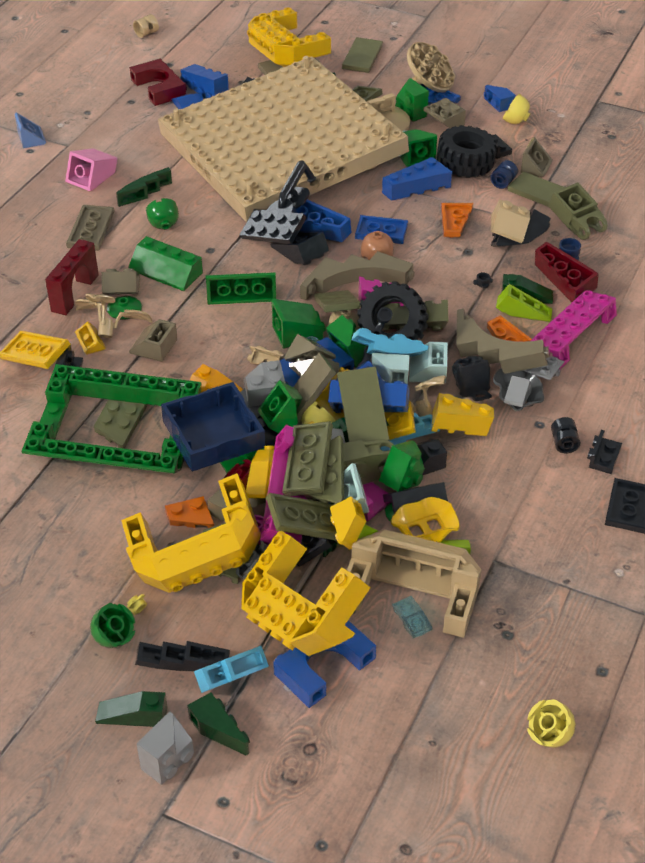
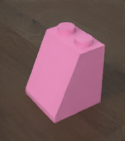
M94 148L70 151L65 182L92 191L115 173L118 158Z

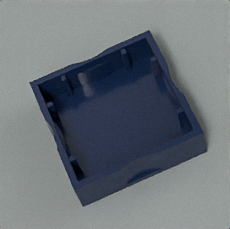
M234 382L208 389L200 394L182 397L161 404L163 422L192 472L263 449L265 446V430L254 413L246 406L244 398Z

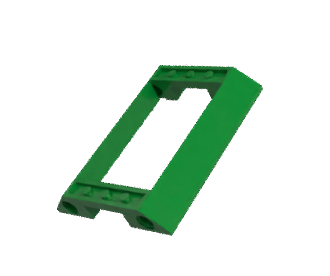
M56 364L45 390L46 407L40 422L33 421L21 452L22 454L175 474L182 469L184 457L171 435L169 439L164 438L161 457L160 453L55 439L72 395L161 406L163 403L182 397L200 394L202 383Z

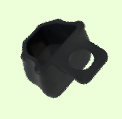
M468 356L467 358L456 360L452 366V372L456 386L460 389L459 394L462 397L469 396L474 401L492 398V395L487 392L491 388L488 360H483L481 356ZM477 395H486L484 397H476Z

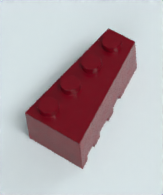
M547 241L535 250V266L571 303L584 291L593 292L597 289L598 272Z

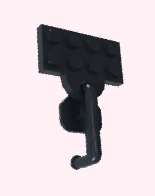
M300 160L297 162L280 192L279 200L272 203L267 210H253L240 233L242 239L284 244L293 243L307 218L303 213H296V209L304 205L310 195L308 188L296 187L303 173L306 175L308 182L316 180V177L305 161Z

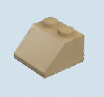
M499 199L491 214V232L522 243L530 221V211L523 206L519 207L513 205L510 201Z

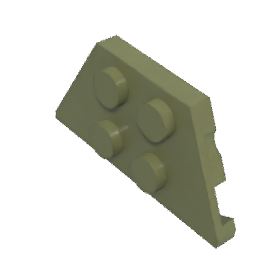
M108 400L94 425L95 432L104 436L110 443L112 441L115 442L118 448L125 449L148 404Z
M341 435L332 439L330 443L324 492L304 495L305 498L317 499L327 504L328 502L337 504L344 500L343 438Z

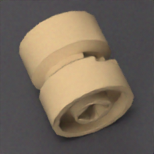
M150 14L133 22V29L136 35L142 38L157 32L159 25L155 16Z

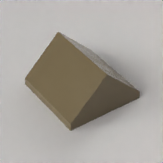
M535 137L531 139L523 153L521 173L527 172L542 178L553 160Z
M297 334L284 357L286 361L293 363L296 362V359L301 358L310 360L313 356H317L318 353L330 359H335L336 355L319 343Z

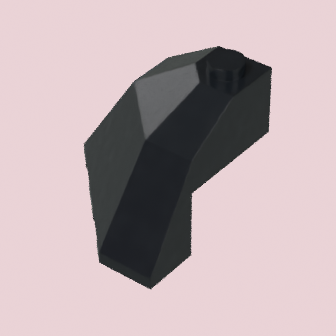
M535 209L529 210L530 221L522 243L492 233L494 238L491 241V246L500 247L530 243L549 229L551 218Z

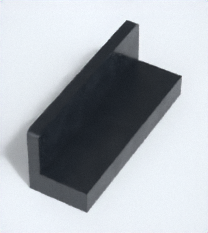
M444 482L383 495L384 503L391 502L394 514L402 505L418 502L428 497H436L448 501Z

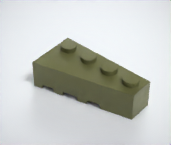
M448 299L441 300L440 304H435L433 300L425 301L426 311L429 315V320L426 322L427 328H432L433 331L442 330L449 321ZM400 303L385 305L384 307L391 309L393 316L388 323H385L382 331H389V329L401 330L409 318L407 307L405 305L400 306Z

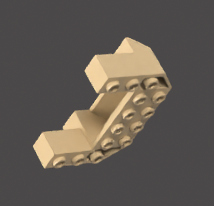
M385 529L358 539L353 543L352 558L347 571L357 576L368 586L371 579L449 598L450 601L444 617L443 633L462 638L465 637L479 591L482 571L466 549ZM363 600L360 602V604H359L358 607L356 608L357 611L360 610L361 605H362V603H363Z

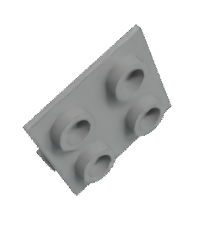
M550 356L547 358V366L522 371L551 380L552 377L560 375L561 370L559 368L563 365L564 361Z

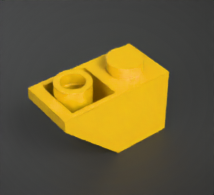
M349 497L330 507L332 514L330 519L337 531L335 537L340 545H344L349 550L352 549L353 543L357 541L366 523L362 506L353 497Z

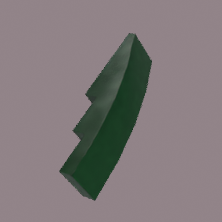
M170 168L150 173L116 192L118 207L148 199V194L158 192L160 187L172 184Z

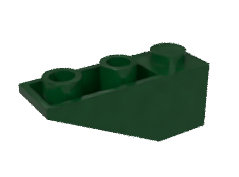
M212 692L187 705L189 719L201 735L243 755L249 754L248 744L250 740L245 731L239 730L235 718L232 714H227L220 698L216 699Z

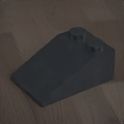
M299 231L292 244L275 242L270 244L273 249L293 263L308 265L314 258H321L324 256V253L330 251L324 232Z

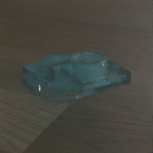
M412 596L392 604L394 612L403 621L404 628L413 638L433 630L428 618Z

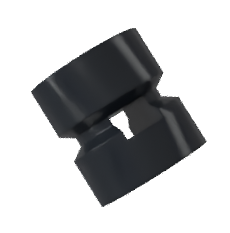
M562 417L552 423L551 431L557 451L564 454L576 451L580 447L581 442L575 421L569 417Z

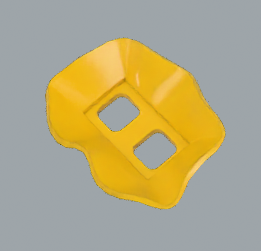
M428 497L418 502L402 505L391 519V525L397 527L403 534L413 536L409 528L419 526L423 534L414 537L439 543L450 532L458 531L460 528L459 520L452 504L436 497ZM437 520L441 528L431 530L427 522Z

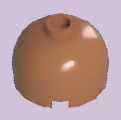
M380 231L367 234L361 244L362 257L364 258L365 256L370 260L377 251L393 256L394 245L391 237Z

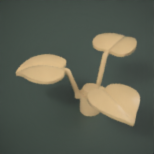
M88 293L85 294L86 299H77L75 301L76 311L98 308V336L112 338L113 328L117 329V324L122 316L146 320L152 324L151 316L139 310H124V312H120L114 323L112 319L105 318V303L115 302V298L112 296Z
M445 375L434 377L415 386V391L423 389L424 399L416 401V406L412 403L413 412L417 411L419 417L432 415L433 410L428 401L427 390L430 386L440 387L442 384L444 385Z

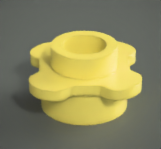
M141 594L139 597L135 595L127 603L128 609L134 615L139 614L147 606L143 599L145 597L144 594Z

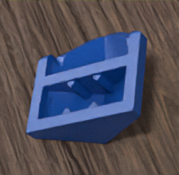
M192 93L172 98V102L178 109H183L191 104L203 101L201 93Z

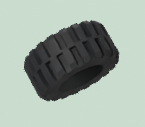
M454 126L451 129H446L440 135L436 158L437 161L452 171V175L455 174L458 177L465 176L466 178L483 176L494 167L497 142L493 135L478 127Z
M392 281V284L383 282L381 287L376 285L372 287L374 291L371 293L368 291L365 294L366 299L361 300L359 304L361 309L357 311L359 316L357 322L360 328L369 329L372 333L377 325L378 311L389 303L401 302L409 311L406 325L395 333H385L382 331V335L387 336L388 339L395 334H403L411 340L423 338V331L427 330L428 327L426 322L429 320V315L426 311V304L413 288L404 283L399 284L396 281Z

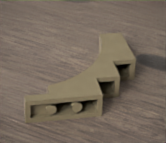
M378 251L370 260L351 254L344 263L325 257L300 285V298L307 300L315 291L325 293L344 284L359 282V276L370 281L375 279L392 283V281H396L399 284H407L414 277L413 263Z
M464 309L457 310L456 345L461 358L479 355L483 357V360H488L489 364L500 362L504 374L548 365L547 358L550 357V351L548 346L545 347L543 340L518 342L496 338L484 332L473 318L466 315Z

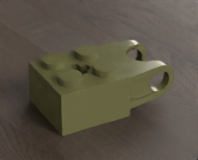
M578 182L553 192L548 206L567 228L580 239L585 240L589 238L591 234L589 227L594 228L598 232L607 230V220L597 207L598 203Z
M362 439L343 443L344 470L351 463H354L361 477L362 485L379 480L382 473L379 467L385 465V459H387L394 444L387 440L363 442ZM386 446L389 447L390 450L382 451L380 450V448Z

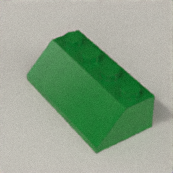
M147 236L136 245L128 269H134L140 275L181 291H185L203 274L202 257Z
M276 272L206 275L208 305L271 302L272 299H276Z

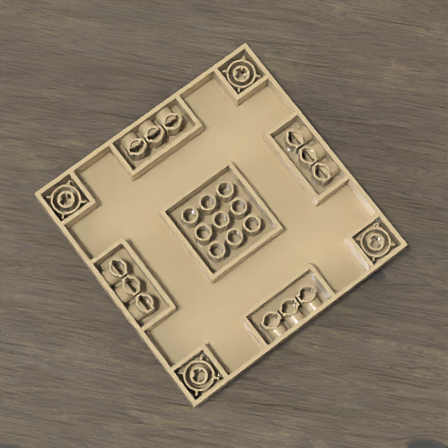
M304 56L303 60L299 62H294L289 66L255 78L250 82L230 88L223 93H218L186 108L174 109L173 113L158 119L163 137L246 222L254 209L267 210L272 203L279 200L282 188L300 160L305 161L316 177V180L308 182L306 175L303 173L296 187L308 188L310 195L409 152L408 136L312 56Z

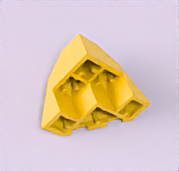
M264 446V450H257L251 462L246 487L248 498H266L275 446Z

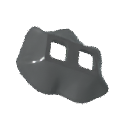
M502 368L496 371L493 382L500 387L499 397L503 402L512 375L531 381L532 391L523 407L510 405L515 411H520L524 407H530L544 401L543 384L536 375L522 370L506 374L503 373Z

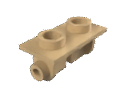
M250 346L252 354L248 355L247 360L251 364L259 365L264 361H279L285 357L282 352L277 350L269 351L262 346Z

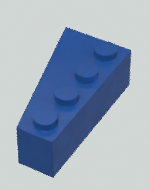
M197 64L181 69V80L196 93H201L205 99L229 90L228 74L214 72L210 68L205 69V67Z

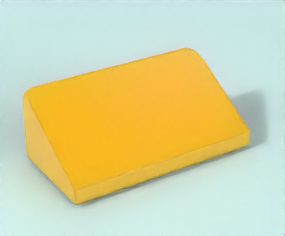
M89 321L75 331L86 355L106 349L101 337L98 336L96 327Z

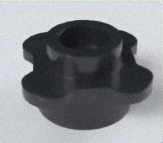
M485 272L478 273L476 280H473V284L481 288H488L489 284L493 282L490 275Z

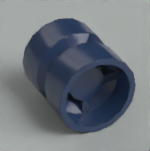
M503 161L490 176L492 184L499 189L506 188L517 176L518 168L512 161Z
M574 238L562 239L559 243V249L579 261L581 243Z

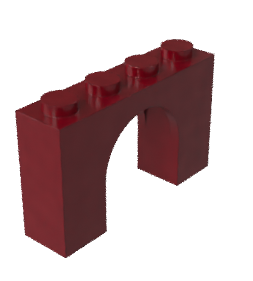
M161 58L129 67L131 81L136 86L155 81L162 82L148 86V97L154 106L171 102L172 98L186 95V83Z
M78 239L46 277L45 282L51 312L67 316L75 306L72 293L74 276L77 282L89 285L99 276L93 242Z

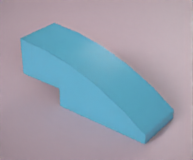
M258 646L196 670L194 674L201 693L267 668L269 665L262 646Z

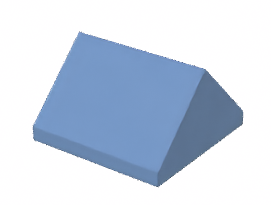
M16 112L17 131L23 148L44 145L46 141L41 127Z

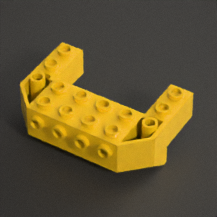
M290 7L279 11L273 10L270 13H261L258 16H254L248 24L247 35L249 43L272 62L280 66L286 67L294 62H299L303 60L304 56L316 58L331 54V37L325 32H318L315 35H306L303 38H298L289 31L297 28V12Z
M238 474L218 481L227 506L221 509L226 524L159 551L154 544L149 524L141 512L121 520L129 546L126 548L135 572L144 583L168 593L178 592L183 587L198 584L205 578L220 575L225 570L240 567L243 563L249 561L261 538V533L244 484Z
M278 531L242 583L241 609L248 613L246 618L256 625L258 624L267 633L272 630L270 635L280 642L284 639L282 644L292 651L296 647L307 656L332 648L352 638L355 633L346 627L345 624L371 587L341 567L316 605L283 584L307 548L283 531Z

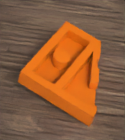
M204 496L165 505V512L171 526L196 528V525L207 526V528L214 527Z

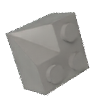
M280 360L262 362L243 378L249 407L262 405L279 380L285 383Z
M171 712L166 714L136 743L141 770L161 785L167 779H171L176 774L177 769L183 763H187L194 753L191 737Z

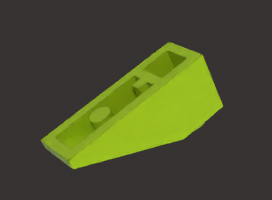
M511 284L497 297L496 308L509 316L551 321V307Z

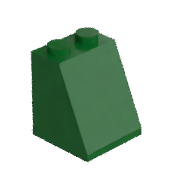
M279 299L271 300L272 327L283 349L291 346L297 334L314 342L324 339L325 324L323 321L321 322L319 312L315 311L312 304Z

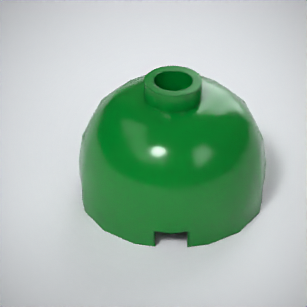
M162 198L160 202L156 203L155 200L148 204L146 215L153 227L166 230L178 221L179 210L174 200Z
M108 603L98 609L91 618V635L103 647H121L131 641L135 635L133 625L135 618L124 605Z

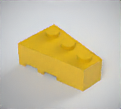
M439 393L432 411L431 431L437 432L438 429H447L448 433H454L455 430L464 431V434L487 436L494 419V408L487 404L472 402L469 399H460L451 394Z

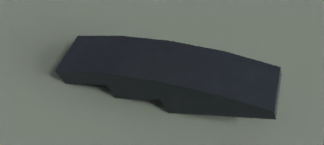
M163 641L162 646L139 642L135 665L175 671H196L229 658L230 650L187 641L185 646Z

